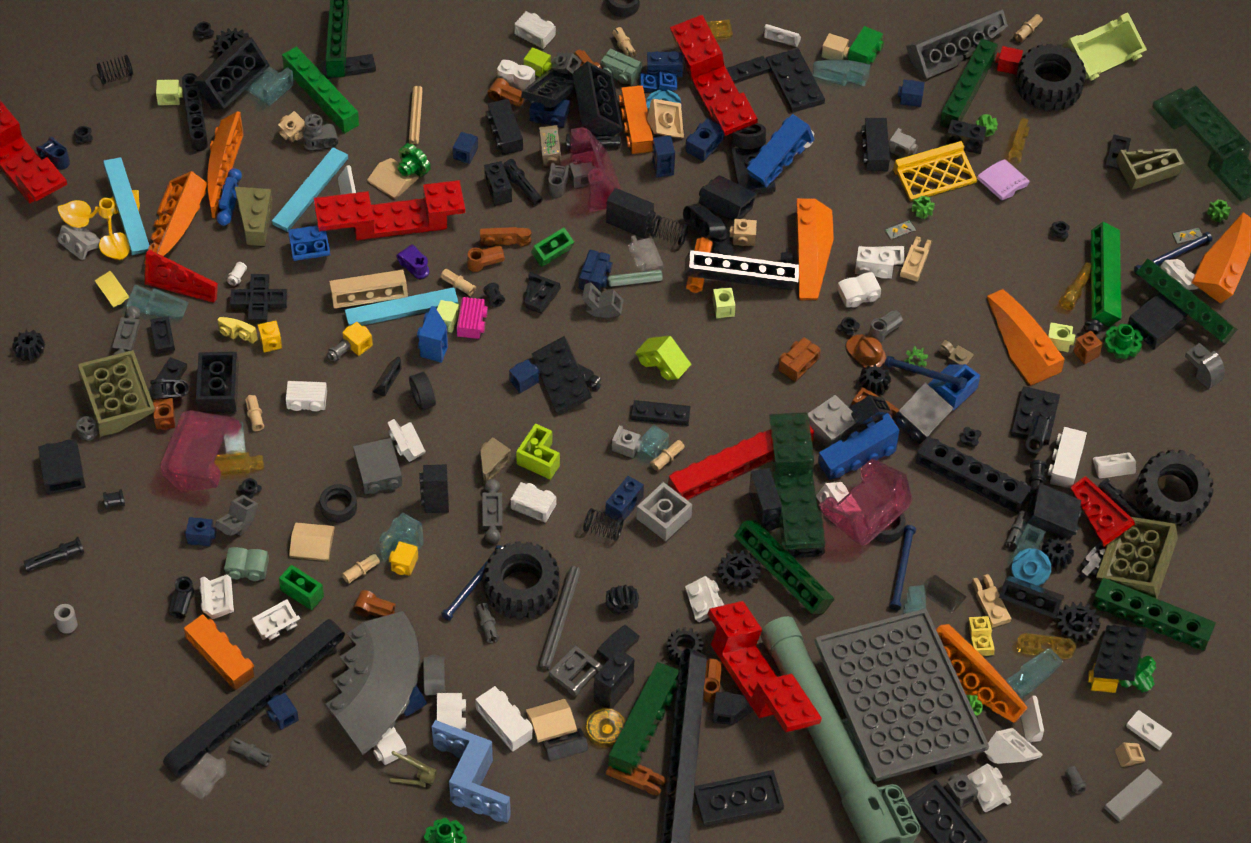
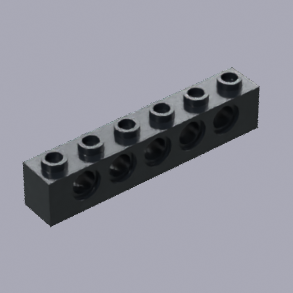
M690 250L685 258L684 276L793 290L798 283L799 265Z
M928 436L917 452L916 464L1019 514L1029 499L1032 487L1028 486L1025 482L1018 481L1007 473H1002L992 466L958 451L954 447H949L938 439Z

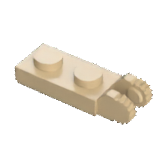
M916 236L913 245L911 244L900 273V277L917 282L931 246V240L927 239L924 248L918 247L921 242V237Z
M986 574L983 576L987 587L985 590H982V585L978 578H973L972 584L977 593L976 597L985 615L989 616L991 627L1011 622V617L1002 599L999 598L1000 595L993 585L990 575Z

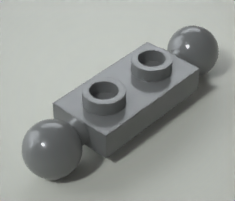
M129 306L125 312L127 318L121 317L112 346L113 352H115L113 355L132 351L140 327V320L138 318L141 314L137 306Z
M489 479L484 486L487 493H482L483 530H487L485 533L486 541L490 544H495L501 537L498 530H503L502 492L497 493L500 489L499 482L495 479Z

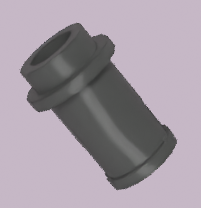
M343 339L334 348H329L327 352L328 358L333 362L338 361L340 356L351 349L350 343Z
M1072 766L1066 769L1064 774L1072 786L1071 790L1076 794L1084 792L1087 789V783L1082 780L1077 768Z

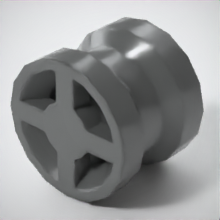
M309 114L306 116L304 124L305 133L308 136L317 137L321 135L323 120L320 115Z
M85 416L77 421L78 435L82 440L90 441L97 436L98 431L93 418Z

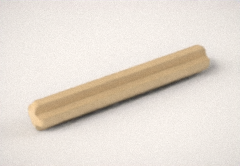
M414 86L412 92L409 143L415 145L419 143L423 92L421 86Z

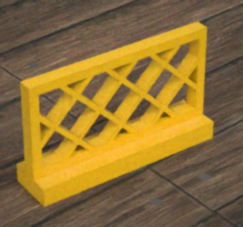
M962 141L895 160L893 171L895 175L898 174L910 202L921 196L929 197L977 182V178L965 155ZM961 157L963 161L962 166L953 163V159ZM942 162L948 166L944 171L936 167L937 163ZM950 166L960 170L957 176L947 172ZM926 167L930 169L929 176L919 172L920 168ZM933 171L943 175L941 181L931 177ZM909 172L915 176L911 181L905 178L903 173ZM961 172L969 174L971 179L964 180L959 176ZM917 176L926 179L924 186L914 182ZM944 177H949L955 181L953 184L948 185L943 182ZM928 181L937 184V189L927 188ZM914 186L921 189V193L913 195L910 189Z

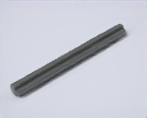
M570 567L540 661L542 669L549 670L551 668L579 579V567Z

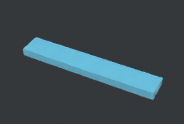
M332 148L272 220V224L288 232L311 205L314 198L320 194L348 160V154Z
M122 158L104 160V169L132 255L146 253L150 245Z
M453 287L346 309L345 315L348 326L353 325L355 322L362 326L429 312L431 306H435L437 309L441 300L452 301L456 304H459Z

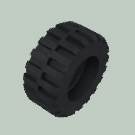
M1041 44L1036 48L1029 49L1020 59L1016 76V88L1023 100L1026 99L1025 102L1029 105H1034V108H1042L1044 111H1059L1060 108L1066 109L1069 105L1075 104L1080 98L1086 77V68L1082 59H1079V56L1075 52L1072 53V50L1068 47L1063 48L1059 44L1057 46L1052 44L1043 46ZM1052 73L1060 76L1063 80L1051 82L1042 79L1038 75Z
M1174 449L1167 450L1166 454L1164 451H1161L1148 460L1136 479L1135 494H1138L1136 497L1137 504H1142L1140 509L1143 513L1147 512L1149 514L1148 518L1150 520L1155 519L1160 522L1178 524L1179 527L1186 526L1187 523L1191 524L1202 515L1213 495L1214 489L1211 487L1214 483L1213 478H1209L1211 474L1209 469H1205L1203 467L1204 463L1201 460L1197 461L1195 455L1191 453L1186 455L1183 450L1175 453ZM1165 475L1180 478L1189 488L1190 499L1184 502H1175L1166 498L1158 487V478Z
M518 541L513 545L510 543L505 544L503 549L498 548L494 551V555L489 556L483 574L484 592L491 607H495V611L500 614L505 613V616L509 618L515 616L516 619H522V617L530 619L534 618L535 614L540 616L545 613V608L548 610L553 606V602L556 601L559 592V567H557L556 559L552 557L548 550L544 551L542 546L538 544L534 546L532 542L526 541V544ZM518 571L530 572L540 579L536 585L528 589H514L504 582L508 575Z

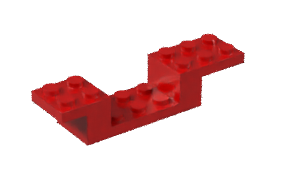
M703 15L670 27V31L684 56L686 71L712 121L720 125L724 135L726 136L758 123V118L744 92L739 94L724 65L723 52Z
M0 100V168L29 204L66 186L67 180L49 158L46 157L41 160L22 137L19 122Z
M460 180L424 184L422 199L371 205L369 191L314 198L318 230L326 231L354 227L356 240L447 229V215L465 213Z
M744 601L710 608L707 615L717 628L711 646L758 718L774 715L785 733L820 724L822 717L793 674L777 677L756 645L762 628Z

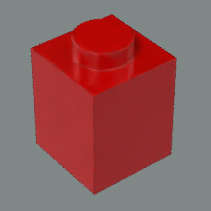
M1002 46L1001 53L997 52L996 55L997 71L1017 75L1023 50Z

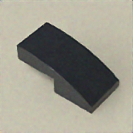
M1113 135L1106 163L1107 167L1120 169L1116 163L1117 156L1120 150L1128 152L1131 138Z
M623 625L596 652L608 661L617 649L625 652L626 649L637 643L640 635L627 625Z

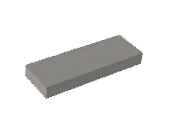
M1147 769L1109 801L1104 809L1120 822L1160 788L1163 782Z

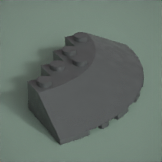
M403 611L365 621L347 633L354 646L340 656L347 671L333 680L340 694L326 703L334 720L362 755L382 740V735L389 728L392 729L396 724L395 720L400 713L403 714L410 702L409 697L417 684V673L420 666L419 643L413 626Z

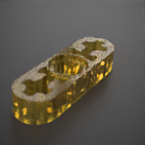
M1024 633L1018 637L1017 649L1024 654L1069 659L1075 653L1076 644L1069 638ZM1024 641H1028L1029 645L1024 646ZM1047 642L1052 648L1045 650L1041 647V644ZM1064 646H1068L1069 651H1065Z

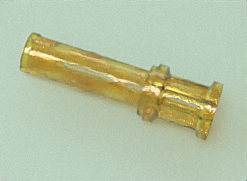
M1084 263L1073 284L1066 288L1065 295L1059 300L1062 308L1073 310L1076 300L1080 299L1082 289L1090 278L1091 263Z

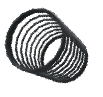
M124 55V59L121 56L125 70L127 66L129 76H133V69L128 55ZM118 57V62L122 70V66ZM114 58V62H115L116 68H117V70H118V66H117L116 60H115V58ZM110 59V62H111V65H112V68H113V71H114V74H115V80H114V81H116L117 75H116V73H115L112 60ZM106 61V62H107V65H108V68H109V71H110V74H111V70H110V67H109V63H108V61ZM103 62V66H104V69H105L106 74H107V70H106L105 64H104V62ZM97 63V70L102 84H106L107 81L105 79L101 64Z
M659 215L654 219L651 237L657 238L658 229L661 234L662 227L660 222L662 223L663 218ZM681 223L683 228L678 239V245L680 246L686 240L689 229L688 224L684 225V223Z
M589 509L583 525L584 531H589L594 512L597 510ZM608 513V514H605V517H604V519H603L604 524H605V518H606L607 515H609V513ZM609 515V518H608V520H607V522H606V525H607V523H608V525H609V519H610V517H611L610 515ZM617 517L613 537L611 534V538L614 541L618 540L623 528L624 519L621 517Z

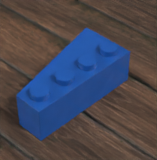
M794 114L786 118L782 123V127L772 134L767 145L762 146L757 157L749 162L747 167L749 175L767 187L782 172L784 165L789 166L793 162V157L796 153L801 154L805 150L803 146L807 142L811 144L815 140L810 126Z
M888 413L882 416L883 420L875 424L872 421L867 424L868 428L860 433L855 431L850 434L845 442L840 440L819 452L818 464L829 480L840 478L849 471H856L861 466L874 463L879 458L890 456L896 451L899 428Z

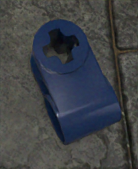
M49 137L48 141L42 146L36 147L42 159L48 157L57 169H66L70 165L67 148L53 137Z

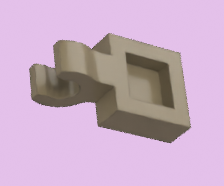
M946 340L943 341L941 344L942 348L939 350L941 354L949 357L947 362L952 365L966 364L968 366L974 357L973 353L959 345L954 348Z

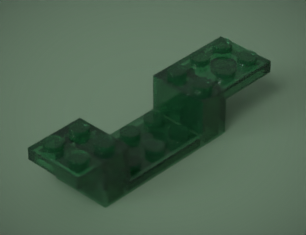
M1197 86L1186 91L1180 88L1153 102L1152 107L1174 130L1185 124L1211 151L1207 166L1241 202L1251 197V161L1248 159L1251 143Z
M808 412L770 414L773 476L782 505L780 520L782 545H785V549L825 547L821 510L817 508L814 486V454Z

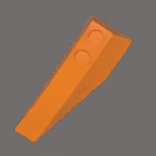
M238 111L221 120L219 127L215 129V139L210 144L208 194L212 218L217 216L219 199H221L223 193L222 187L226 182L229 170L233 168L244 135L241 112Z
M190 171L169 181L157 211L159 220L157 219L154 223L156 231L151 235L153 243L148 247V250L162 256L168 253L182 237L193 217L200 209L199 204L206 194L205 190L208 183L194 172Z
M797 198L796 235L799 265V300H818L834 240L832 210L816 199Z
M1243 212L1233 222L1221 238L1214 243L1212 248L1205 253L1191 282L1220 304L1234 294L1251 253V217Z
M1004 289L988 295L987 300L993 316L997 320V326L1003 336L1004 345L1008 349L1009 358L1028 385L1032 386L1061 373L1065 360L1025 308Z
M949 624L940 625L936 631L965 694L977 695V700L981 701L982 705H986L992 711L1016 723L1028 708L993 666Z

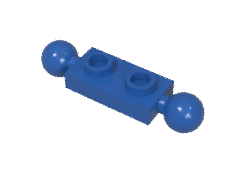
M236 168L229 170L226 182L222 187V197L219 199V208L222 211L218 213L216 219L222 226H226L231 222L236 203L235 187H238L237 182L242 178L241 171Z

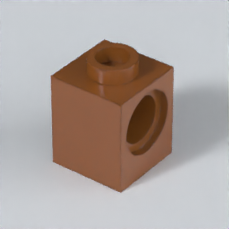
M1089 331L1076 338L1073 352L1085 365L1100 356L1103 343L1092 331Z
M173 399L153 400L156 430L175 428Z

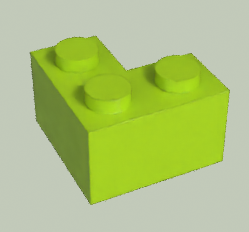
M671 336L648 338L635 352L642 365L645 367L657 366L661 375L666 380L679 379L691 366V363Z
M535 423L516 451L517 465L550 480L560 466V453L550 449L552 445V431Z

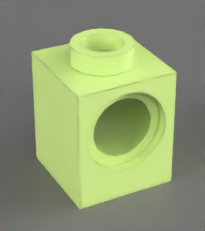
M157 80L156 96L158 105H180V98H183V87L179 86V80Z
M732 288L713 289V305L716 318L735 317V301Z
M441 300L437 311L447 326V332L452 333L459 317V304Z
M1057 323L1050 324L1048 337L1058 351L1068 352L1070 345H1074L1075 334H1072L1073 326Z

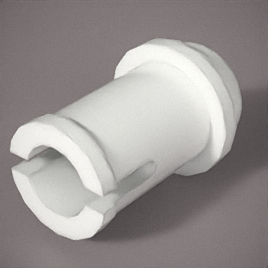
M242 262L236 263L232 272L227 275V282L232 286L240 284L241 277L247 270V266Z

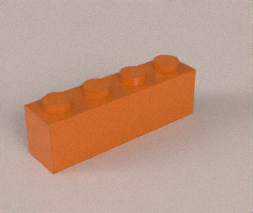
M643 85L622 87L621 95L618 96L619 105L623 106L621 117L626 121L624 122V132L628 133V136H626L627 147L631 148L632 154L652 152L653 136L651 126L647 120L648 110Z
M202 614L184 627L186 639L235 691L254 677V665L249 658L245 659L240 649L229 642L227 635L217 630V626L212 619H207Z

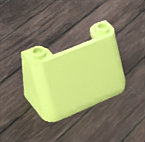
M1128 13L1091 32L1072 37L1062 45L1063 48L1068 47L1072 50V53L1075 52L1079 59H1082L1086 68L1085 80L1089 79L1090 81L1098 78L1100 73L1130 59L1133 61L1143 57L1142 53L1147 50Z

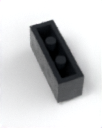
M509 99L488 103V111L485 113L487 121H491L492 135H496L495 143L497 149H501L502 155L522 151L523 137Z
M865 118V124L861 125V136H864V139H862V150H865V153H863V164H866L867 171H888L890 155L887 118Z
M872 395L865 397L850 407L853 411L851 415L855 422L864 425L872 421L875 424L883 420L882 416L886 413L890 416L893 415L884 398Z
M447 464L423 465V473H419L421 506H425V513H449Z
M1010 575L1005 579L999 596L1003 600L1055 619L1059 614L1065 597L1062 594Z

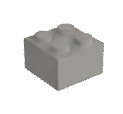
M836 395L806 414V420L814 430V437L825 448L840 440L845 442L853 432L857 431L859 433L860 423H856L851 415L853 411Z
M663 482L637 506V520L664 541H667L692 517L693 504Z

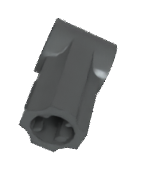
M896 310L889 312L882 318L873 319L868 337L875 338L880 343L883 342L887 334L903 324L901 314Z

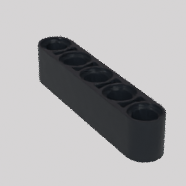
M187 73L182 77V85L191 144L194 150L203 151L208 147L200 91L193 82L197 75Z

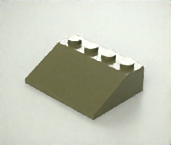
M134 350L78 364L79 379L100 437L120 432L155 412Z
M1131 517L1134 519L1135 525L1107 545L1096 578L1102 581L1104 577L1157 599L1178 540L1176 525Z

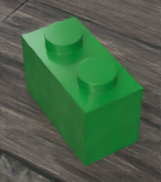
M864 26L849 48L848 61L867 69L869 64L875 61L877 52L881 51L884 46V41H882L883 33Z
M563 227L534 245L531 253L539 265L543 267L571 250L574 241Z
M290 565L279 577L280 591L311 611L324 597L323 584L293 565Z

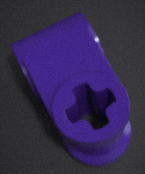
M413 244L396 255L398 262L417 279H424L429 275L427 257Z

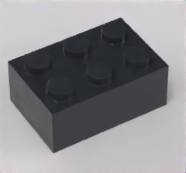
M198 352L196 390L198 413L237 412L239 371L237 352Z

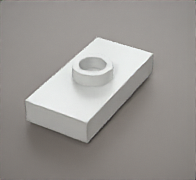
M1139 710L1126 725L1128 729L1158 750L1164 746L1172 735L1170 731Z

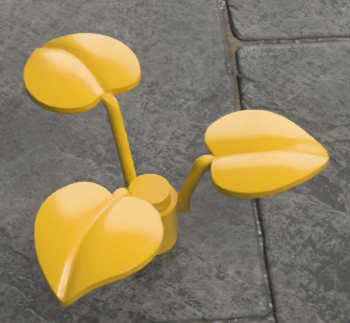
M132 190L139 211V191ZM114 197L101 199L99 207L96 206L92 213L90 206L80 200L58 206V212L63 221L75 228L87 226L89 218H93L98 212L102 218L108 220L110 235L101 238L99 242L100 251L105 256L117 260H123L128 256L130 247L126 235L121 232L114 235L112 233L111 216L113 213H118Z

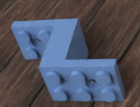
M435 720L432 725L433 746L442 752L448 751L461 758L449 781L450 801L456 806L470 808L477 814L483 813L488 815L495 821L508 823L511 816L510 797L481 786L493 761L492 741Z

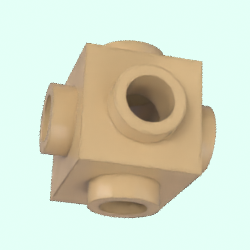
M295 111L280 120L278 124L279 134L285 140L289 139L291 142H294L303 137L305 130L304 120Z
M734 220V226H730V237H733V245L755 246L757 220Z

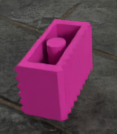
M462 297L457 324V337L480 339L481 333L485 331L483 317L487 318L488 307L485 306L484 299Z

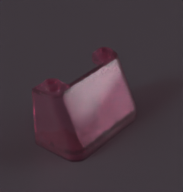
M587 128L571 129L572 163L575 164L576 161L580 163L592 162V165L596 166V169L588 173L590 184L589 210L592 212L606 209L607 199L614 188L622 190L608 151Z
M192 410L183 412L161 462L163 475L181 492L217 488L221 472L214 463L225 434L229 437L237 436L242 424L234 417Z
M874 459L868 461L861 468L862 482L841 501L837 502L835 498L828 497L819 504L821 512L852 540L861 545H867L899 517L912 502V494L906 474Z

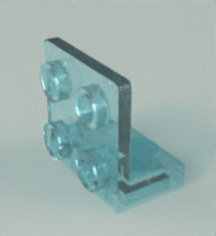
M269 66L246 90L270 106L294 85L293 72L286 68L279 73Z
M403 512L392 521L388 531L383 532L379 538L381 560L384 562L390 557L391 552L395 551L399 541L417 546L418 549L423 546L422 523Z

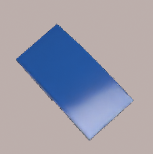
M659 72L658 76L641 73L639 76V86L643 85L644 92H655L657 90L673 91L677 89V74Z

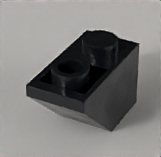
M726 691L716 692L713 723L734 725L754 710L743 694H731Z

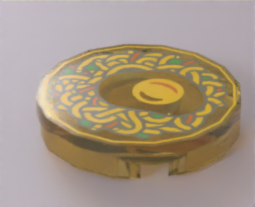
M598 709L588 717L586 733L592 743L600 747H611L615 744L626 722L624 717L614 709Z

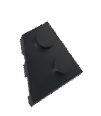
M530 272L528 275L529 284L526 290L525 306L542 314L561 289V285L556 281Z

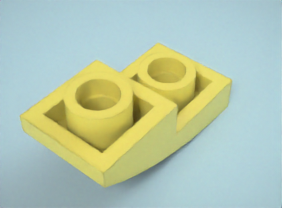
M111 271L95 280L97 286L113 307L122 304L129 298Z
M219 317L217 319L219 331L224 336H229L234 340L239 335L241 339L248 340L252 344L258 339L256 328L248 323L226 317Z
M989 616L969 617L972 646L982 656L994 655L995 649L991 637L992 629Z

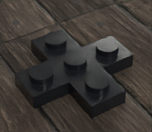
M251 274L250 289H231L230 307L231 309H248V324L267 323L268 308H287L288 291L287 289H269V274Z

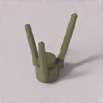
M395 751L391 752L392 755L419 768L417 778H420V781L390 778V782L419 785L424 788L426 784H433L437 775V769L429 767L409 755L404 756Z

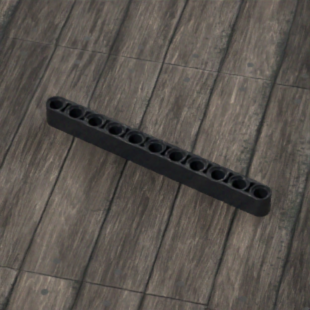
M331 619L323 622L165 756L163 763L176 777L186 774L265 707L271 698L279 695L343 640L345 632Z
M690 648L683 650L679 662L661 843H689L707 664L705 654Z

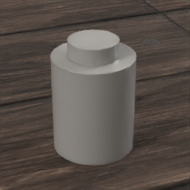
M69 604L59 605L54 611L57 627L62 633H71L78 625L74 608Z

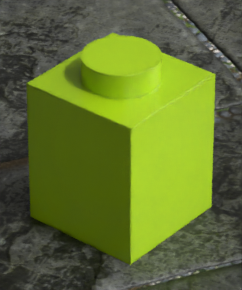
M532 47L524 58V65L534 69L535 76L541 77L552 68L551 55Z

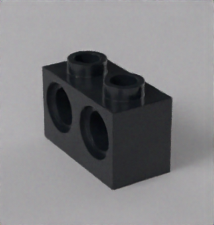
M951 120L946 145L962 141L964 151L981 154L987 127Z
M502 161L484 165V178L494 205L512 202V187Z

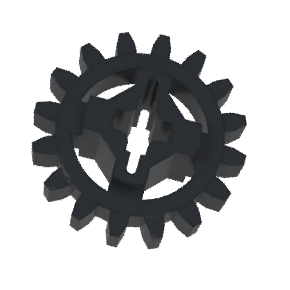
M228 28L226 33L221 31V36L216 35V40H214L215 53L220 57L239 38L249 37V33L244 34L243 29L238 32L237 28H234L233 31Z
M734 550L733 555L727 552L726 558L721 557V561L718 564V577L721 578L722 584L727 582L728 589L734 586L735 591H737L738 587L745 591V586L752 588L753 583H758V577H760L761 573L760 563H757L755 557L751 558L750 552L745 555L744 550H741L740 554H737V551Z
M1072 602L1071 607L1065 604L1064 609L1059 610L1056 619L1058 623L1057 629L1061 630L1060 635H1067V641L1073 638L1074 643H1077L1078 640L1085 643L1086 638L1091 641L1093 635L1097 636L1101 624L1099 622L1100 616L1095 615L1096 609L1090 610V605L1088 604L1084 607L1082 602L1079 605Z

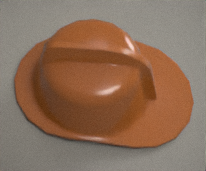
M855 335L848 339L846 343L849 354L865 368L867 365L873 367L874 364L877 367H881L886 360L882 345L875 338L866 335Z

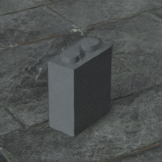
M391 438L353 446L354 458L364 494H374L382 490L396 489L402 486V475Z

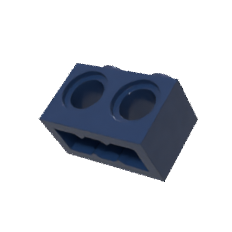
M671 136L653 138L652 163L656 178L674 175L675 150Z

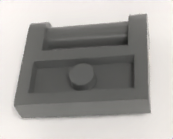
M575 645L549 671V676L566 688L572 696L576 697L580 693V689L601 670L602 666ZM588 665L590 669L573 684L571 680Z

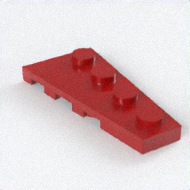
M151 250L146 252L145 285L210 302L217 300L218 283Z
M1086 476L1071 486L1072 493L1075 498L1081 500L1080 506L1103 546H1106L1135 525L1134 519Z

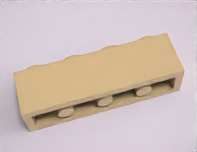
M403 270L329 281L334 308L408 297Z

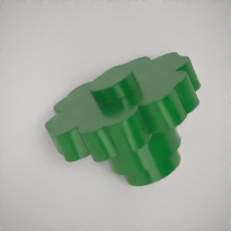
M406 143L398 150L399 157L402 160L399 161L397 169L403 176L407 177L415 173L423 177L431 170V164L427 161V156L413 144Z
M1119 324L1118 327L1111 326L1106 331L1104 346L1107 352L1114 353L1116 358L1127 359L1129 355L1135 357L1141 351L1143 337L1140 335L1139 330H1133L1131 325Z
M1149 655L1141 658L1135 681L1118 680L1119 683L1125 688L1131 685L1135 686L1141 692L1150 690L1155 684L1152 674L1156 669V662Z
M442 818L441 820H435L434 826L427 827L424 841L425 843H467V836L464 834V826L457 820L450 822L447 818Z

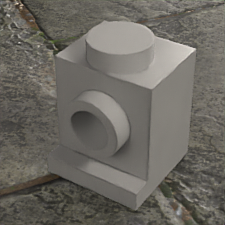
M898 128L890 139L889 152L902 158L911 156V154L914 155L918 149V145L915 144L916 139L901 133L902 129Z
M619 425L612 439V451L634 458L636 451L640 452L643 441H640L641 435L625 430L623 426Z

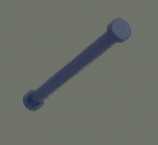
M1205 232L1203 236L1152 261L1160 265L1165 260H1170L1203 243L1212 242V236L1209 232ZM1142 265L1134 266V272L1137 276L1139 275L1136 272Z
M887 356L885 360L886 367L893 366L957 385L960 389H964L967 385V379L964 377L957 378L894 359L893 356Z
M906 525L904 528L905 538L893 599L889 604V608L896 611L901 609L902 604L900 600L913 535L916 533V528L912 525Z
M497 545L495 547V550H497L498 548L503 549L504 547H502L501 545ZM485 564L451 605L441 612V615L446 620L450 621L453 618L454 612L482 580Z

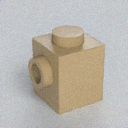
M829 33L823 44L822 57L842 63L844 57L847 58L849 54V40Z

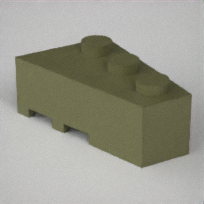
M1143 149L1131 152L1120 150L1116 159V163L1131 190L1179 175L1185 164L1177 149H1154L1153 151H1143Z
M235 187L236 200L247 245L265 246L273 204L271 189Z

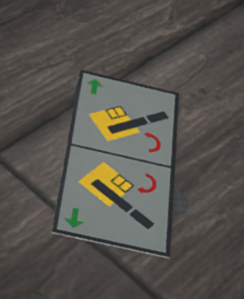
M907 220L884 230L892 240L913 232L916 228L910 220Z
M1199 227L1172 233L1177 244L1193 241L1203 236Z

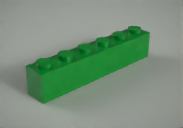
M297 46L282 54L284 70L344 134L359 126L358 111Z
M1102 222L1091 230L1092 319L1110 327L1121 320L1120 230Z

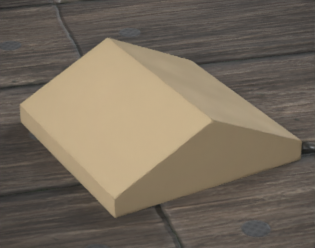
M652 99L647 120L654 134L684 138L681 103Z
M390 158L380 162L367 181L396 200L419 176L415 173L407 177L403 176L397 169L399 163Z
M295 523L291 536L289 557L329 562L335 527Z
M565 699L526 709L538 743L577 732L570 706Z

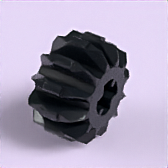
M26 329L25 333L19 332L18 337H14L12 348L17 358L21 357L23 361L28 358L32 362L34 357L39 359V354H44L45 341L42 335L36 333L35 330L28 332Z
M876 364L873 367L867 365L866 369H862L859 377L861 389L865 388L875 395L877 393L883 395L884 391H888L891 383L889 370H884L883 365L877 367Z
M1057 536L1055 540L1049 538L1047 542L1042 544L1041 551L1048 556L1051 567H1055L1056 571L1059 567L1065 569L1067 565L1072 563L1074 550L1072 549V543H1066V538L1061 541Z
M625 584L612 587L611 590L606 591V606L612 613L618 612L620 614L634 611L639 604V593L631 585L627 586Z

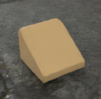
M1124 742L1115 749L1121 767L1145 762L1138 743Z

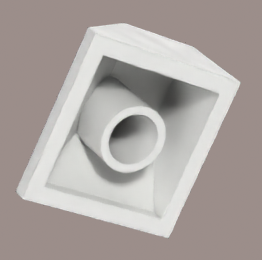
M1013 728L996 731L988 742L989 749L984 751L987 754V758L997 764L1025 762L1041 758L1043 755Z

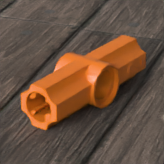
M704 237L697 239L694 251L711 253L713 241ZM688 276L686 289L695 293L702 291L705 279Z

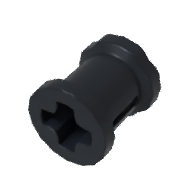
M493 282L484 287L483 292L488 296L491 307H498L505 302V297L500 293L498 284Z
M122 489L108 494L103 492L105 509L118 505L125 506Z

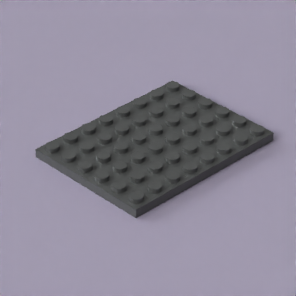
M926 608L815 637L814 643L875 782L989 749L985 735Z

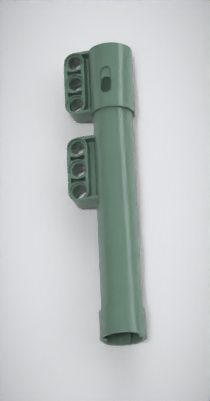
M787 616L769 622L762 628L760 637L769 655L773 657L781 675L793 674L822 717L820 724L809 726L807 729L842 798L841 803L860 842L914 843L921 828L902 789L894 784L877 787L876 784H873L870 778L873 776L847 718L841 719L803 643L804 638L793 617Z

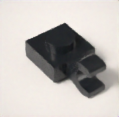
M578 364L587 386L598 391L602 386L599 383L601 378L594 375L592 370Z

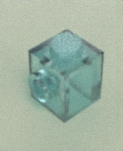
M655 425L642 437V451L653 458L659 456L663 449L669 447V434Z

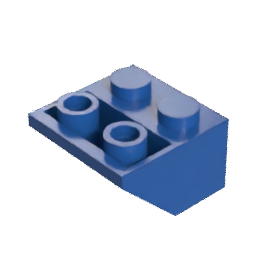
M318 225L288 230L293 261L330 255L326 231H319Z
M431 306L429 313L426 312L424 315L423 327H419L417 332V338H419L418 349H420V357L442 363L448 349L447 326L436 307Z
M966 364L948 365L940 373L957 378H966L967 385L964 389L937 379H933L928 384L953 407L952 410L954 411L978 388L980 374Z

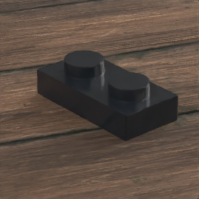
M169 316L150 319L156 354L175 351Z

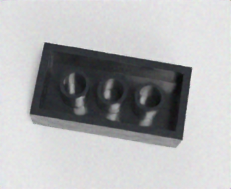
M252 37L239 38L193 82L212 110L225 109L270 64Z
M587 61L573 72L581 125L585 130L597 136H615L623 130L613 75Z

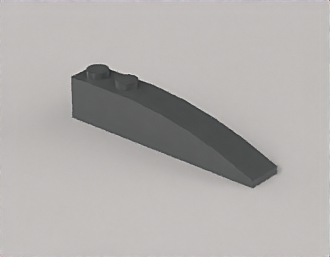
M1002 9L906 45L911 63L927 79L956 67L960 64V61L969 57L976 50L981 38L985 40L992 39L1008 27Z

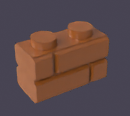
M805 337L799 342L795 341L788 353L784 352L779 357V371L787 375L794 382L797 381L820 359L821 349Z

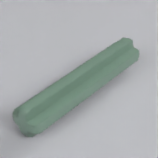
M661 270L611 275L608 276V284L612 287L661 281L663 274Z

